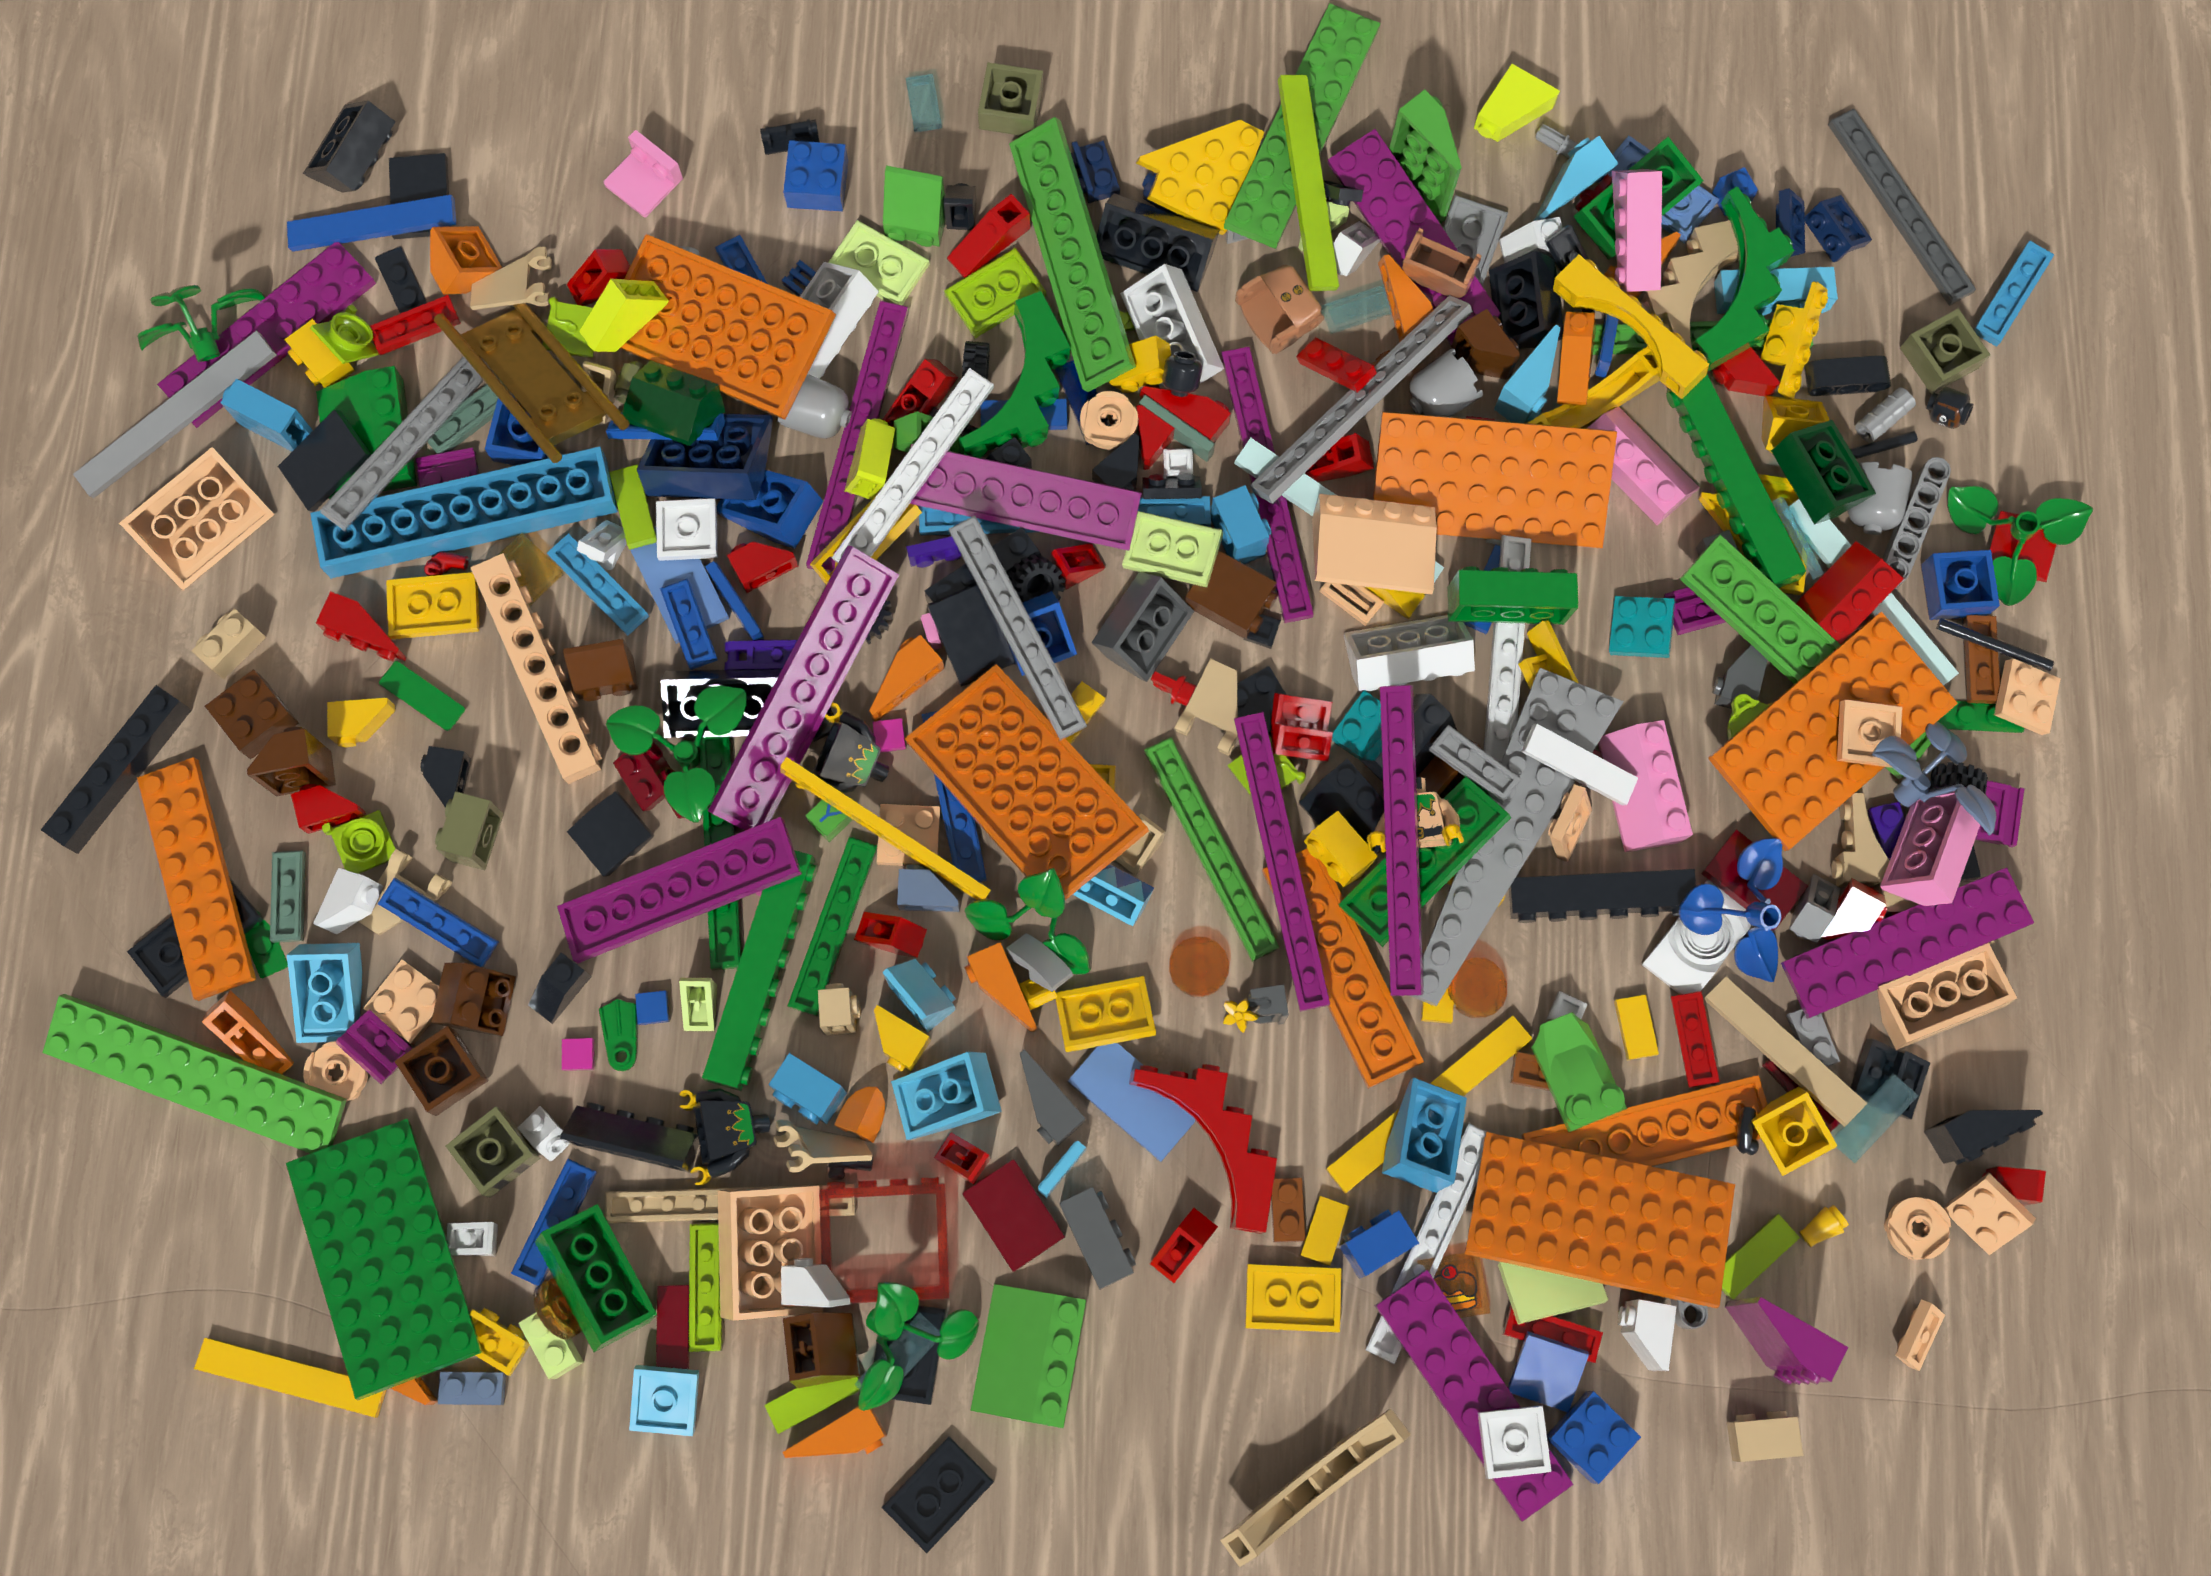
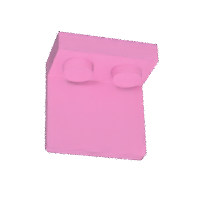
M635 130L628 137L632 148L630 155L604 180V185L641 216L647 217L682 181L683 177L675 160Z

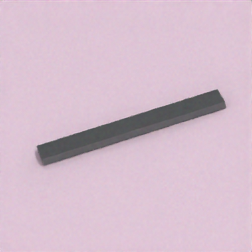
M1852 109L1832 119L1828 126L1948 305L1950 306L1973 294L1976 288L1856 110Z

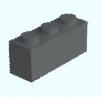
M1091 1187L1059 1203L1099 1290L1134 1273L1131 1267L1135 1266L1136 1262L1129 1248L1123 1250L1118 1238L1123 1235L1116 1220L1109 1221L1104 1211L1109 1208V1205L1102 1191L1096 1193L1094 1188Z

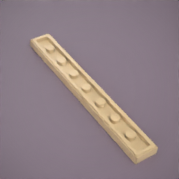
M855 1184L818 1185L820 1190V1217L855 1216ZM768 1186V1187H790V1186ZM765 1187L605 1192V1218L608 1224L718 1220V1190Z

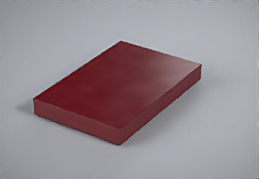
M1736 829L1701 874L1746 909L1753 902L1761 901L1747 887L1749 880L1741 878L1737 872L1740 854L1753 842ZM1783 866L1781 877L1774 887L1768 890H1757L1765 898L1771 900V905H1775L1780 909L1781 923L1807 889L1808 885Z
M1014 1159L962 1193L1013 1273L1065 1238Z

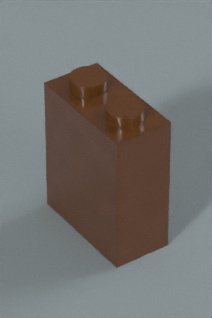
M1218 550L1208 587L1193 584L1186 595V603L1200 615L1247 639L1250 631L1256 634L1264 619L1260 615L1266 608L1270 610L1278 597V594L1275 593L1277 582Z

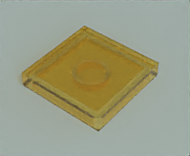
M523 533L519 534L498 554L504 553L509 561L514 560L521 573V576L517 578L520 587L526 586L533 602L528 604L529 607L564 575ZM511 584L501 585L498 592L500 594L507 593L510 590Z

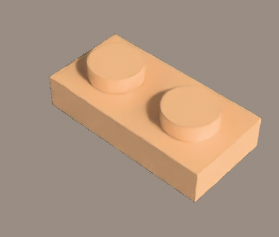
M1921 1299L1918 1307L1911 1315L1910 1325L1905 1336L1898 1343V1351L1895 1356L1908 1367L1920 1371L1945 1314L1932 1303Z

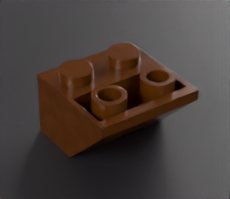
M1488 309L1458 326L1450 348L1455 349L1456 354L1454 356L1457 360L1463 357L1475 374L1505 380L1511 377L1520 356L1517 343L1512 338L1507 337L1500 320L1495 315L1492 316Z
M464 962L444 963L431 1023L460 1030L503 1036L516 976Z
M813 1312L783 1318L789 1381L797 1388H804L860 1377L852 1313Z

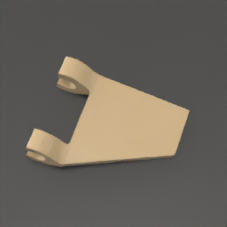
M537 247L528 255L473 283L471 309L477 310L522 303L548 306L550 295L545 293L544 283H534L529 287L530 267L538 270H550L552 268V259L547 257L546 247Z
M1210 658L1185 711L1176 723L1175 729L1176 732L1187 737L1195 718H1199L1226 731L1217 749L1220 753L1229 757L1238 739L1234 718H1238V672Z
M395 849L389 859L386 870L377 882L383 885V888L372 913L358 922L381 935L404 921L378 905L393 878L401 880L433 901H437L445 894L452 882L443 876L435 874L428 885L427 892L400 875L413 857L402 850Z
M787 1120L776 1121L778 1132L786 1131L782 1136H774L776 1146H789L788 1151L791 1157L799 1156L794 1161H787L786 1165L790 1172H800L813 1163L872 1160V1153L863 1139L798 1128ZM798 1139L800 1140V1142H801V1144H802V1146L799 1145V1144H793V1145H791L793 1142H795V1141L798 1140Z

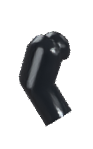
M1743 1107L1740 1111L1737 1126L1736 1147L1742 1154L1747 1153L1752 1156L1759 1149V1142L1756 1139H1752L1754 1125L1751 1122L1756 1117L1757 1112L1753 1108Z
M873 1156L871 1161L831 1162L827 1166L829 1168L828 1177L841 1180L845 1177V1169L871 1171Z

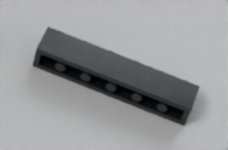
M155 685L41 828V831L62 846L79 854L136 782L137 777H140L192 710Z
M1695 869L1516 877L1509 887L1511 919H1518L1519 923L1536 922V918L1548 917L1551 922L1566 921L1567 916H1579V920H1594L1598 918V915L1610 914L1611 919L1627 918L1628 913H1640L1641 917L1659 916V912H1671L1672 916H1679L1680 904L1690 890L1696 887Z

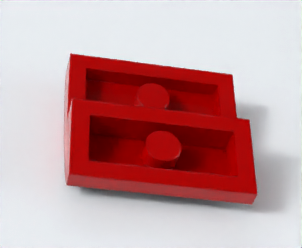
M2000 511L1998 519H2006L2010 516L2017 518L2020 514ZM2011 524L1996 525L1990 546L1992 560L2001 556L2012 559L2018 540L2011 534ZM2042 529L2026 540L2018 560L2027 559L2034 563L2037 570L2036 581L2047 583L2057 544L2049 542L2044 537Z
M1274 693L1271 723L1273 754L1328 762L1333 732L1328 731L1332 702Z

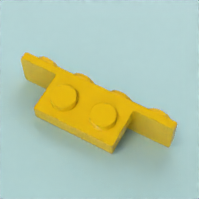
M1813 281L1811 283L1804 308L1777 304L1760 357L1764 363L1785 366L1778 393L1789 399H1794L1795 393L1801 387V374L1804 365L1807 364L1810 358L1811 342L1819 330L1818 320L1822 309L1825 308L1828 301V290L1819 282Z
M1549 620L1542 621L1529 630L1527 636L1537 656L1524 659L1518 664L1529 688L1531 689L1539 668L1579 683Z

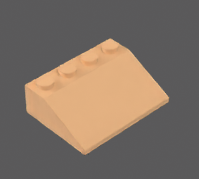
M211 447L119 524L170 578L184 590L275 514L218 452Z
M1319 494L1312 518L1315 581L1433 594L1437 532L1435 507Z
M819 1186L718 1190L721 1318L735 1321L823 1312V1307L781 1305V1266L794 1265V1259L813 1258V1264H821Z

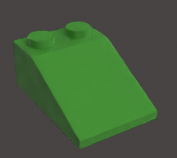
M886 165L883 205L885 236L895 241H914L924 247L932 245L940 247L946 224L943 176Z

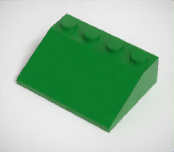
M395 366L366 370L316 391L320 423L334 409L340 410L371 455L408 416L404 379ZM414 457L381 492L417 486ZM350 477L329 497V499H331L335 495V493L350 479Z

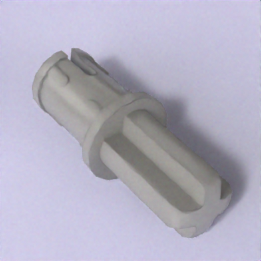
M1545 124L1539 128L1535 136L1536 140L1557 151L1556 155L1562 154L1567 158H1570L1567 153L1578 144L1569 139L1570 135L1564 136Z

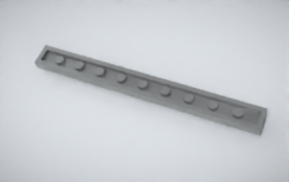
M1449 295L1375 366L1377 374L1358 393L1350 389L1250 485L1253 493L1270 503H1274L1473 312L1470 304Z

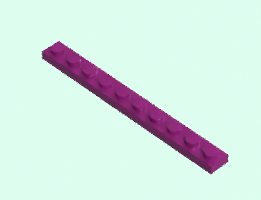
M884 301L879 303L849 411H852L851 419L848 426L844 427L806 562L808 569H813L810 563L850 523L857 495L844 491L861 427L867 419H879L908 315V307ZM829 557L821 566L827 573H831L835 569L836 561Z
M1250 347L1221 352L1242 448L1252 438L1275 453ZM1249 474L1252 484L1256 478ZM1255 494L1259 503L1257 511L1260 518H1265L1271 529L1267 553L1273 579L1277 582L1276 591L1284 624L1313 618L1314 613L1286 498L1280 496L1274 503H1270Z
M1413 686L1380 687L1390 990L1391 996L1423 995Z
M1264 713L1234 718L1299 1010L1302 1012L1330 1006Z

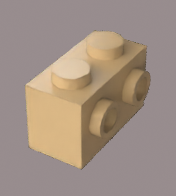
M234 608L230 613L224 614L218 620L217 626L209 634L200 637L196 642V646L191 651L217 675L225 679L266 637Z
M841 983L825 985V990H818L820 1028L825 1035L857 1033L856 1019L861 1018L860 1000L857 999V995L853 996L849 987L844 988V984Z
M1786 1410L1767 1412L1768 1418L1756 1419L1755 1413L1736 1415V1421L1727 1422L1732 1461L1745 1462L1804 1456L1798 1417L1787 1416Z

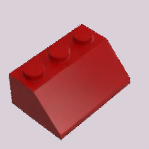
M1855 541L1795 604L1841 645L1904 578L1882 558Z

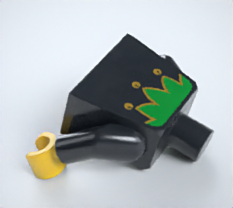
M832 702L831 707L837 709V713L834 716L825 715V718L833 723L812 774L843 794L853 792L857 786L865 787L870 777L883 782L888 775L889 766L877 761L881 748L875 744L876 737L865 721L849 712L843 713L839 705ZM795 784L797 788L806 790L802 786Z
M721 1088L698 1091L696 1095L688 1090H683L679 1094L682 1097L690 1096L691 1098L687 1105H680L679 1107L686 1111L694 1110L703 1165L708 1164V1168L699 1166L691 1170V1173L701 1170L704 1174L703 1180L694 1183L695 1185L707 1184L711 1177L716 1178L735 1170L749 1157L750 1149L756 1145L755 1134L770 1131V1120L767 1114L752 1116L749 1102L741 1101L739 1096Z

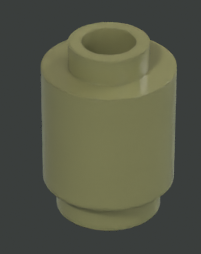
M637 361L623 364L614 387V398L617 401L625 404L632 377L645 366L644 364Z

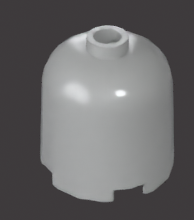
M1449 349L1412 377L1410 381L1412 399L1409 400V404L1416 414L1422 413L1423 415L1450 417L1483 396L1482 390L1478 389L1476 391L1473 384L1478 379L1463 357L1457 360L1453 356L1456 354L1455 349Z
M807 374L786 419L778 417V422L784 427L818 438L828 439L835 436L841 427L846 428L848 426L852 411L848 410V397L843 389Z
M1879 462L1858 463L1876 494L1848 510V515L1854 524L1864 528V533L1880 535L1882 531L1893 529L1902 522L1912 483V471L1892 464V469L1878 468Z

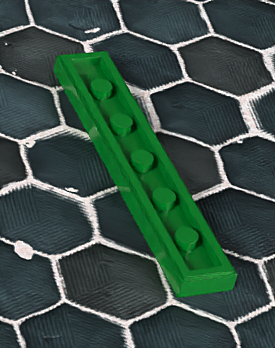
M849 836L787 1005L789 1008L818 1016V990H825V985L830 983L877 853V845Z

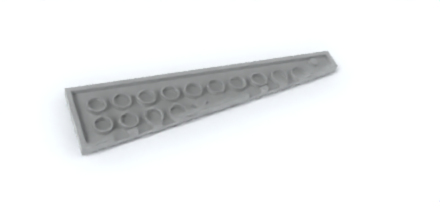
M1539 668L1501 761V764L1519 776L1521 781L1503 804L1491 797L1510 814L1511 819L1456 873L1422 957L1424 994L1409 996L1435 1007L1438 1005L1556 813L1564 795L1575 782L1570 777L1521 752L1532 725L1538 724L1592 753L1624 701Z

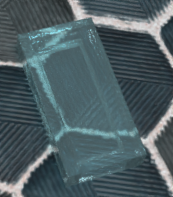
M933 74L905 78L914 132L941 129L942 123Z

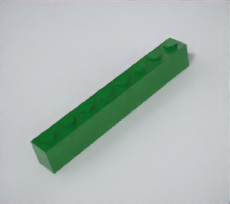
M1706 374L1683 399L1679 398L1668 388L1666 393L1668 403L1672 408L1676 409L1679 415L1680 427L1684 433H1688L1692 441V451L1696 458L1701 459L1705 467V477L1710 484L1713 483L1717 491L1718 503L1722 509H1726L1730 517V527L1734 534L1739 535L1743 543L1742 550L1745 557L1751 560L1753 565L1778 588L1800 580L1806 569L1708 375Z
M794 850L802 874L762 891L702 1078L706 1082L737 1091H742L743 1085L748 1086L753 1068L749 1066L753 1055L757 1056L762 1045V1038H759L762 1026L767 1027L771 1017L772 1009L768 1008L771 997L776 998L780 989L781 980L778 979L780 969H785L788 964L790 951L787 950L790 939L794 940L799 929V922H796L799 910L804 911L808 901V893H805L808 882H813L817 873L818 866L814 864L815 860L810 854Z

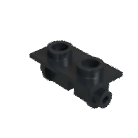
M807 119V121L774 127L765 126V128L760 130L765 155L787 152L789 140L820 142L816 119Z

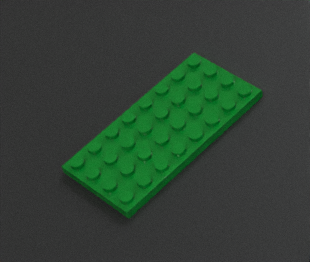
M408 1119L286 1162L356 1400L364 1399L483 1353L472 1317L469 1315L470 1311L411 1123Z

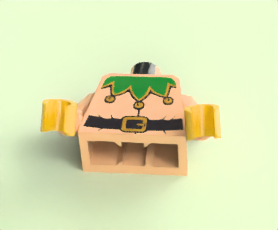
M1416 777L1418 848L1450 846L1451 839L1458 838L1460 843L1464 842L1460 831V817L1448 800L1441 799L1436 792H1426L1425 778ZM1384 813L1375 831L1367 837L1368 848L1371 852L1372 848L1376 845H1380L1381 852H1386Z

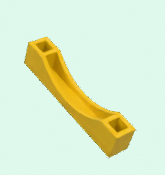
M1578 254L1555 277L1553 291L1573 308L1591 309L1606 313L1634 329L1652 352L1658 367L1660 381L1679 398L1683 399L1706 376L1709 367L1706 357L1701 352L1693 351L1687 346L1680 334L1668 330L1657 315L1649 314L1643 309L1636 297L1628 296L1624 293L1613 278L1605 277L1599 271L1597 265L1590 259L1585 260Z
M1647 346L1600 383L1589 389L1587 405L1564 404L1556 409L1542 413L1528 423L1587 428L1604 413L1621 406L1660 381L1658 367L1652 352Z

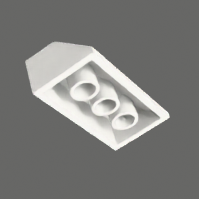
M823 262L800 296L805 300L830 309L836 314L808 372L809 375L819 379L824 375L826 368L835 355L839 353L841 346L856 328L858 321L871 306L873 299L879 292L859 270Z
M1164 264L1120 293L1140 340L1156 335L1170 344L1171 355H1174L1176 351L1194 353L1202 363L1200 383L1224 369L1182 269ZM1163 382L1159 384L1160 389L1170 390L1163 385Z
M1448 615L1344 633L1352 677L1359 691H1374L1383 686H1403L1408 682L1432 681L1437 677L1460 676L1466 672L1475 671L1473 639L1464 622L1448 621Z

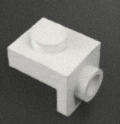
M541 1106L518 1127L530 1144L549 1161H553L570 1144L560 1139L563 1129Z

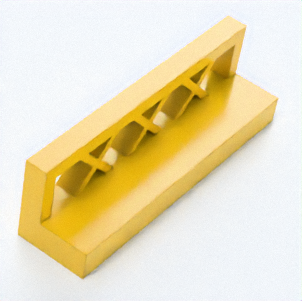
M875 497L810 563L826 585L834 570L828 574L821 565L829 557H833L835 551L841 546ZM908 505L871 558L877 560L922 513L917 505Z

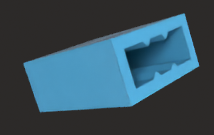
M235 379L233 384L227 387L223 393V399L220 403L239 425L291 452L313 431L295 408L238 379Z

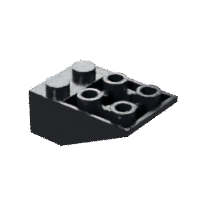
M1970 1110L1948 1117L1925 1130L1924 1133L1943 1164L1954 1161L1956 1165H1959L1965 1161L1970 1162L1984 1154L1983 1150L1992 1146L1994 1148L2010 1140V1135L2032 1128L2036 1125L2034 1119L2043 1115V1112L2041 1110Z

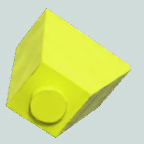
M1511 64L1479 112L1474 129L1483 137L1499 142L1552 110L1560 90Z
M610 279L579 332L593 351L616 352L659 313L669 300L654 281Z
M876 418L867 419L861 427L845 492L872 500L885 485L895 428L888 426L886 421Z

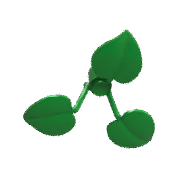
M198 285L183 286L172 290L170 293L158 294L150 299L151 304L154 306H165L177 301L192 331L189 335L184 329L187 327L186 322L166 323L146 329L137 335L140 349L143 351L144 348L160 337L180 331L188 342L190 349H193L198 362L217 358L221 355L215 340L220 339L217 333V311L245 302L262 301L265 296L259 290L247 288L218 298V302L211 305L212 332H208L206 327L197 329L183 300L201 292Z
M1977 486L1951 487L1947 499L1950 517L1953 523L1963 532L1979 534L1984 530L1987 523L1992 526L2011 524V534L2018 540L2012 559L2001 556L1993 560L1998 598L2007 606H2013L2024 600L2034 588L2037 580V570L2034 563L2027 559L2018 560L2026 540L2030 539L2038 530L2043 529L2044 537L2049 542L2057 545L2070 544L2080 537L2093 512V507L2083 502L2054 498L2043 502L2036 509L2035 513L2026 511L2017 518L2010 516L2006 519L1993 520L1991 518L1997 514L1999 505L1996 496L1985 488Z
M712 686L702 691L696 699L694 710L696 716L703 722L699 725L694 742L684 740L677 745H673L661 735L655 733L660 726V718L652 709L645 706H628L616 711L607 719L606 726L614 744L626 754L639 755L647 752L652 746L653 738L674 753V757L683 768V772H672L666 777L664 782L665 797L679 815L689 821L698 823L712 802L716 790L712 775L702 768H695L700 763L698 748L701 746L704 728L707 726L709 731L715 736L726 735L733 731L744 715L747 702L746 692L740 688Z
M1054 868L1026 876L1021 880L1018 885V893L1026 905L1012 916H1007V910L1003 904L989 899L974 901L965 908L966 917L975 929L983 936L992 940H1004L1009 937L1012 932L1010 923L1017 920L1031 908H1035L1039 915L1052 918L1048 932L1050 939L1044 940L1042 943L1070 968L1072 974L1077 975L1090 972L1089 956L1083 943L1075 936L1067 933L1055 935L1057 918L1065 909V898L1060 880Z
M878 1283L876 1306L868 1314L866 1325L878 1335L876 1342L882 1346L887 1356V1361L879 1359L868 1369L861 1386L858 1408L865 1411L881 1406L893 1399L900 1390L903 1382V1369L899 1365L894 1364L895 1358L886 1343L887 1341L898 1339L903 1329L933 1342H939L937 1348L938 1356L947 1360L955 1359L964 1354L974 1342L979 1328L977 1317L967 1309L956 1310L950 1313L943 1321L940 1335H932L905 1323V1321L910 1320L916 1314L919 1305L918 1295L913 1289L899 1283Z

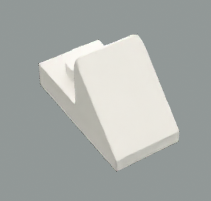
M605 520L579 540L577 551L587 555L589 559L596 561L601 567L612 570L627 544L623 527Z
M494 1222L447 1223L446 1238L452 1256H496L498 1225Z

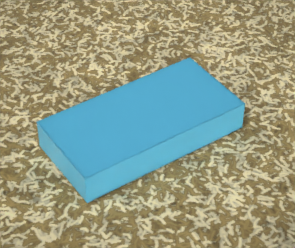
M1075 1141L1038 1186V1191L1046 1198L1086 1151V1147L1081 1142Z

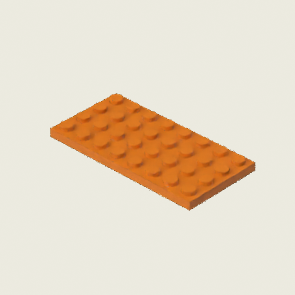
M646 234L624 279L654 281L669 302L632 336L621 349L648 361L651 360L718 384L720 392L785 420L836 314L830 309Z
M1382 411L1373 500L1435 507L1436 535L1501 540V537L1506 535L1529 538L1533 543L1603 548L1617 431Z
M1883 612L1871 618L1708 757L1710 762L1771 836L1781 841L1784 851H1788L1884 768L1883 766L1837 761L1840 701L1853 700L1902 707L1901 739L1909 745L1926 732L1925 729L1929 723L1934 725L1958 704Z
M997 664L904 738L913 751L1025 876L1041 873L1051 868L1055 869L1065 900L1149 832L1148 827L1066 738L1061 741L1059 740L1050 721Z
M1486 1132L1464 1254L1718 1308L1721 1300L1735 1184Z

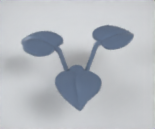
M1936 722L1934 725L1929 723L1926 726L1925 731L1929 741L1941 752L1923 771H1921L1920 764L1916 761L1915 751L1903 739L1889 736L1876 746L1872 755L1884 760L1897 772L1906 777L1893 789L1894 796L1902 805L1910 807L1919 799L1925 802L1929 798L1955 791L1959 803L1984 828L1988 835L1994 832L1996 822L1995 807L1991 800L1977 787L1968 785L1965 788L1962 784H1956L1928 793L1931 783L1926 775L1945 756L1955 764L1962 763L1967 758V750L1964 743L1944 725Z

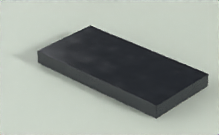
M230 878L243 931L246 934L254 928V925L264 919ZM172 916L127 951L164 998L170 996L188 981Z

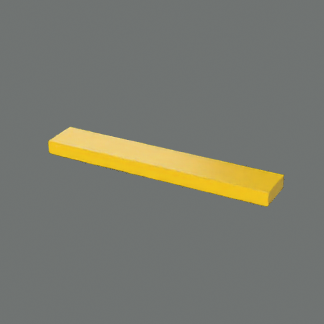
M204 1338L194 1369L374 1418L379 1416L387 1391L384 1390L364 1399L356 1400L348 1375L210 1338Z

